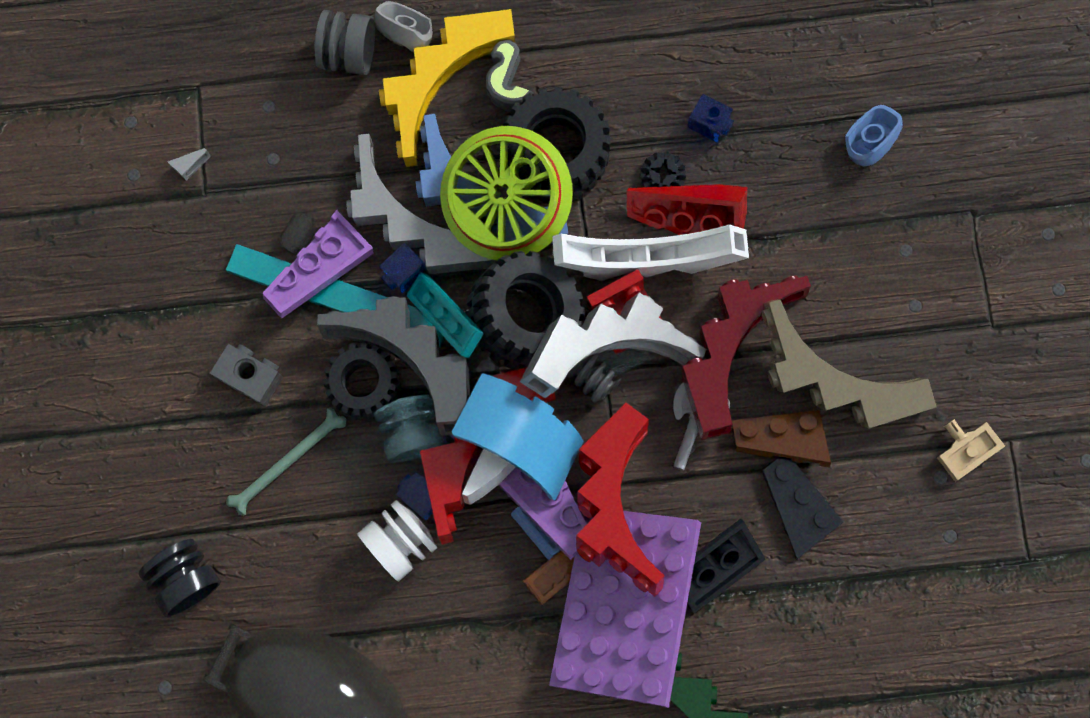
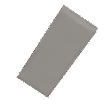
M203 148L170 160L168 163L187 181L211 155Z

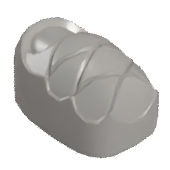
M386 1L376 8L374 24L377 30L387 39L397 45L405 46L412 52H414V48L429 46L433 34L430 18L412 8L393 1Z

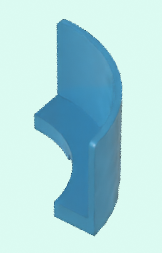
M482 373L452 430L453 436L477 445L511 463L535 481L549 499L556 500L579 452V448L584 442L582 437L568 420L562 423L552 414L554 408L535 396L533 400H530L515 392L517 386Z

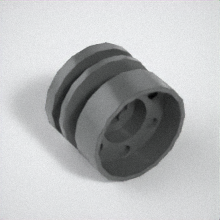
M323 10L320 14L314 40L317 68L327 70L330 66L332 71H339L344 59L347 73L367 75L372 64L375 46L374 17L352 14L347 26L344 12L337 11L334 15L333 11Z

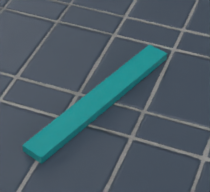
M236 244L226 271L268 287L285 267H289L292 263ZM336 280L307 301L343 313L356 312L359 309L376 310V300L388 297ZM408 305L410 328L418 325L433 326L418 308ZM436 329L439 338V348H441L445 338Z

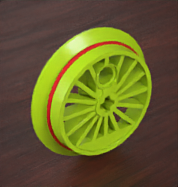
M515 126L489 128L473 135L461 144L445 168L440 189L442 212L453 235L470 251L492 260H498L505 255L510 256L513 252L523 251L526 255L529 251L540 252L553 242L552 236L558 235L567 222L573 198V186L569 169L555 146L541 135ZM508 143L517 144L519 147L510 167L507 168ZM494 144H500V173L490 146ZM526 148L536 154L531 160L523 157ZM482 149L484 150L492 175L474 157ZM470 161L489 182L462 171L463 167ZM540 161H542L547 170L543 173H540V168L537 165ZM523 165H530L531 175L529 178L521 180L518 174L519 169ZM459 176L486 189H457ZM547 178L550 179L551 190H530L537 182ZM501 187L507 189L506 193L509 196L506 199L500 197L501 192L499 189ZM458 195L486 196L465 203ZM549 196L548 209L522 197ZM519 203L545 214L541 222L537 225ZM485 204L476 214L471 210ZM513 209L533 228L525 236L522 235ZM490 211L488 218L484 224L481 218H483ZM506 212L516 236V240L505 242ZM497 214H498V238H497V237L495 236V234L491 231V228H492L493 223H494V221H495V219H496V217H497Z

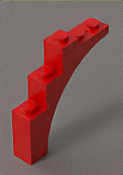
M625 403L579 448V465L586 474L592 477L578 490L577 505L583 515L592 519L576 535V549L585 561H592L598 567L608 559L610 565L617 572H624L631 577L638 589L643 592L648 591L655 597L663 589L665 575L646 558L634 541L624 517L620 497L625 468L634 450L648 433L649 419L628 403Z

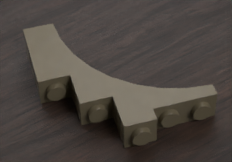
M781 299L763 303L765 310H762V317L766 327H771L774 337L770 339L771 347L775 356L779 355L780 360L769 363L771 370L767 372L771 386L773 388L776 387L777 391L784 393L812 384L813 388L810 389V395L815 406L818 405L819 409L827 411L854 402L855 406L852 407L854 419L865 428L879 426L937 407L929 379L915 378L901 382H872L841 372L819 358L802 341L790 323Z

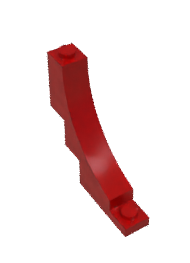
M527 367L492 375L517 386L515 392L530 400H533L535 396L545 403L556 400L555 391L544 398L520 382ZM455 437L454 443L420 451L436 529L442 545L454 542L452 532L457 531L454 515L451 512L463 510L464 499L462 492L470 478L474 465L483 451V448Z

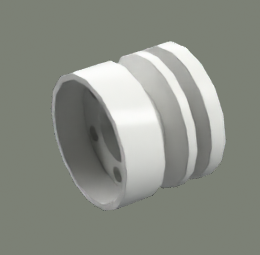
M396 500L391 504L399 515L396 519H393L384 510L382 515L388 524L384 529L374 521H371L357 534L381 565L399 582L413 570V566L407 557L410 553H413L423 561L426 557L418 547L423 543L430 552H434L437 546L434 544L430 531L415 513Z

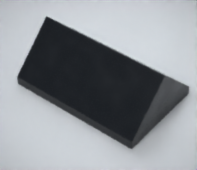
M739 519L696 552L687 605L694 614L766 560L742 519Z

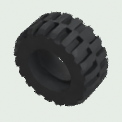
M545 87L538 89V95L532 96L529 93L522 97L523 104H514L511 108V116H506L503 126L521 127L536 133L547 126L562 125L577 132L582 138V151L574 160L566 163L572 180L573 199L581 197L582 190L584 189L589 192L595 187V181L601 180L605 173V166H608L610 128L608 121L604 120L603 111L600 107L594 108L593 100L588 96H584L582 99L579 97V91L570 89V92L567 93L563 92V87H554V91L547 92ZM508 143L507 168L510 167L519 147L517 144ZM526 148L523 157L531 160L533 156L530 150ZM542 162L537 164L540 168V173L547 171ZM523 165L519 169L518 174L521 180H525L531 175L530 165ZM547 178L537 182L530 190H551L550 179ZM540 196V200L549 202L550 197Z
M518 251L513 252L510 256L505 255L499 258L474 282L471 287L472 293L467 298L466 305L471 308L466 312V315L484 333L478 344L482 351L487 349L491 353L490 358L495 362L503 360L505 367L513 369L519 365V369L528 367L549 325L558 317L563 315L566 318H571L582 327L583 322L580 320L585 317V308L580 306L583 296L581 291L577 292L575 288L577 282L574 277L569 278L565 273L567 269L556 266L553 258L547 255L540 258L538 252L529 251L525 255V252ZM507 289L525 291L538 301L545 318L543 333L526 331L512 320L505 302Z

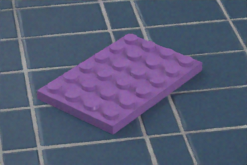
M623 511L634 541L646 558L665 575L663 589L654 597L648 591L643 592L638 589L633 583L632 578L626 573L617 572L610 565L608 559L598 567L592 561L587 562L577 554L574 557L549 686L669 708L701 522L694 519ZM583 515L586 524H588L592 518Z

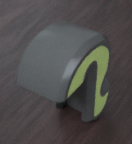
M511 40L500 41L494 46L491 52L493 67L489 69L486 75V90L491 102L495 106L511 112V108L515 103L523 104L522 97L531 93L534 96V92L514 85L511 86L521 60L519 56L520 50Z

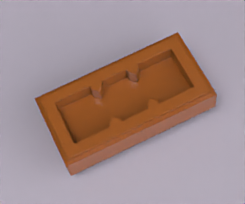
M559 551L522 581L540 605H543L570 583L574 557L570 560L562 551Z

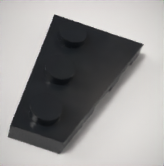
M779 457L762 471L796 560L843 523V520L796 463L792 461V458Z

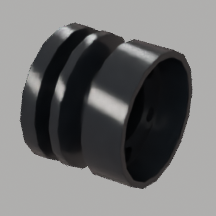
M194 539L183 540L163 549L144 564L138 572L143 581H148L146 585L148 591L164 588L156 596L155 602L167 618L194 606L215 591L221 583L210 565L195 568L203 560L204 554L201 551L195 552L198 545Z

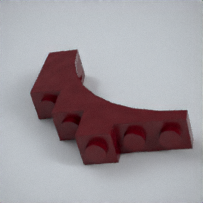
M790 276L783 279L780 283L773 285L762 283L755 286L753 290L750 289L748 279L740 282L737 279L730 280L719 287L717 299L724 320L721 321L720 318L711 319L701 326L699 337L702 346L707 349L705 352L706 360H703V358L689 360L686 365H683L681 373L701 440L728 434L731 431L732 420L728 406L730 366L738 348L747 335L763 320L762 310H765L763 303L781 299L784 306L807 297L811 287L808 276L800 278L798 276Z

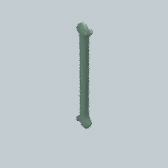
M327 408V417L319 427L242 493L229 495L226 500L227 506L235 507L239 515L245 516L246 507L250 500L335 428H344L346 426V418L344 416H337L334 409Z

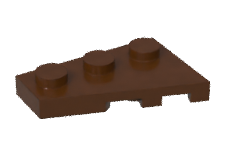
M820 410L732 420L731 428L736 452L770 458L773 456L792 458L793 462L803 463V461L819 463V466L830 468L831 460Z

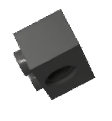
M228 344L210 374L222 383L266 407L283 379V376L277 371L279 366L266 358L262 362L252 357L254 352L241 344L237 348ZM247 367H254V375L249 379H243V371Z

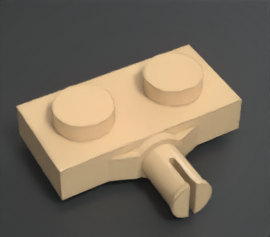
M954 419L945 425L944 428L947 429L955 441L937 459L956 482L1004 448L1005 445L987 422L975 431L964 433Z

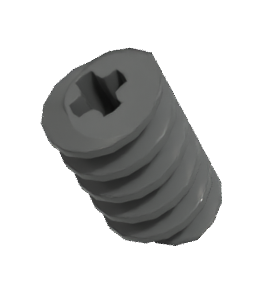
M597 354L589 358L586 357L578 362L566 376L568 379L577 376L574 384L576 387L585 384L583 388L585 395L594 392L591 398L593 403L606 398L622 380L621 378L615 382L612 381L615 373L614 370L606 374L603 372L606 366L605 362L597 366L595 365L598 358Z

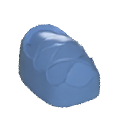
M885 105L875 106L866 112L852 125L845 136L849 158L862 167L873 165L890 150L903 128L901 115Z

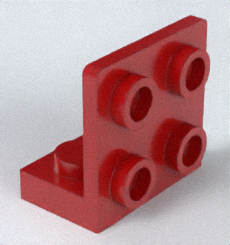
M637 269L587 296L589 311L591 312L602 303L613 308L620 315L625 303L640 292L648 296L644 289V278L640 271ZM629 348L614 349L613 352L618 355Z

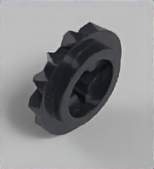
M668 151L664 153L655 152L645 159L641 167L640 177L644 187L683 186L686 178L685 165H683L679 156H674ZM663 164H666L667 172L671 173V175H666L663 183H660V175L655 171L661 170Z

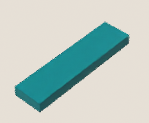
M420 272L407 297L461 356L469 358L482 338L483 331L428 274Z

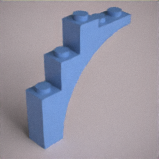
M435 114L424 115L425 125L420 126L422 143L427 142L429 152L423 153L426 170L420 171L421 180L416 181L418 198L424 199L426 207L441 205V181L445 168L451 158L440 135ZM459 176L457 189H484L478 184ZM486 195L458 196L465 203H468ZM485 204L471 210L476 214ZM519 204L537 225L541 222L545 214ZM513 209L522 235L525 236L533 228ZM490 211L483 218H481L484 224L488 218ZM506 212L505 242L516 240V236ZM497 214V217H496V219H495V221H494V223H493V224H497V225H493V226H492V232H493V233L495 234V236L498 238V214ZM567 222L559 234L568 235Z

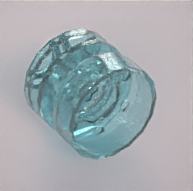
M431 395L404 397L374 412L375 420L382 423L378 427L381 434L394 433L393 436L383 442L389 463L417 459L421 457V450L448 444L446 436L440 435L437 424L428 425L429 422L436 419L435 409H432L434 402Z

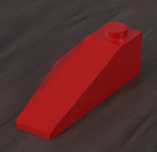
M715 184L627 189V217L656 229L664 228L678 235L711 230L726 225L744 229L747 214V187Z

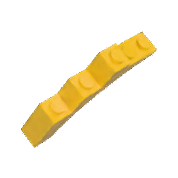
M511 9L445 17V28L440 29L442 44L414 48L415 58L410 59L412 75L383 78L384 89H379L381 106H386L389 115H393L395 131H400L401 140L396 141L398 158L404 159L406 167L417 166V142L420 126L429 104L440 88L457 71L475 59L490 54L498 42L511 40L515 43Z

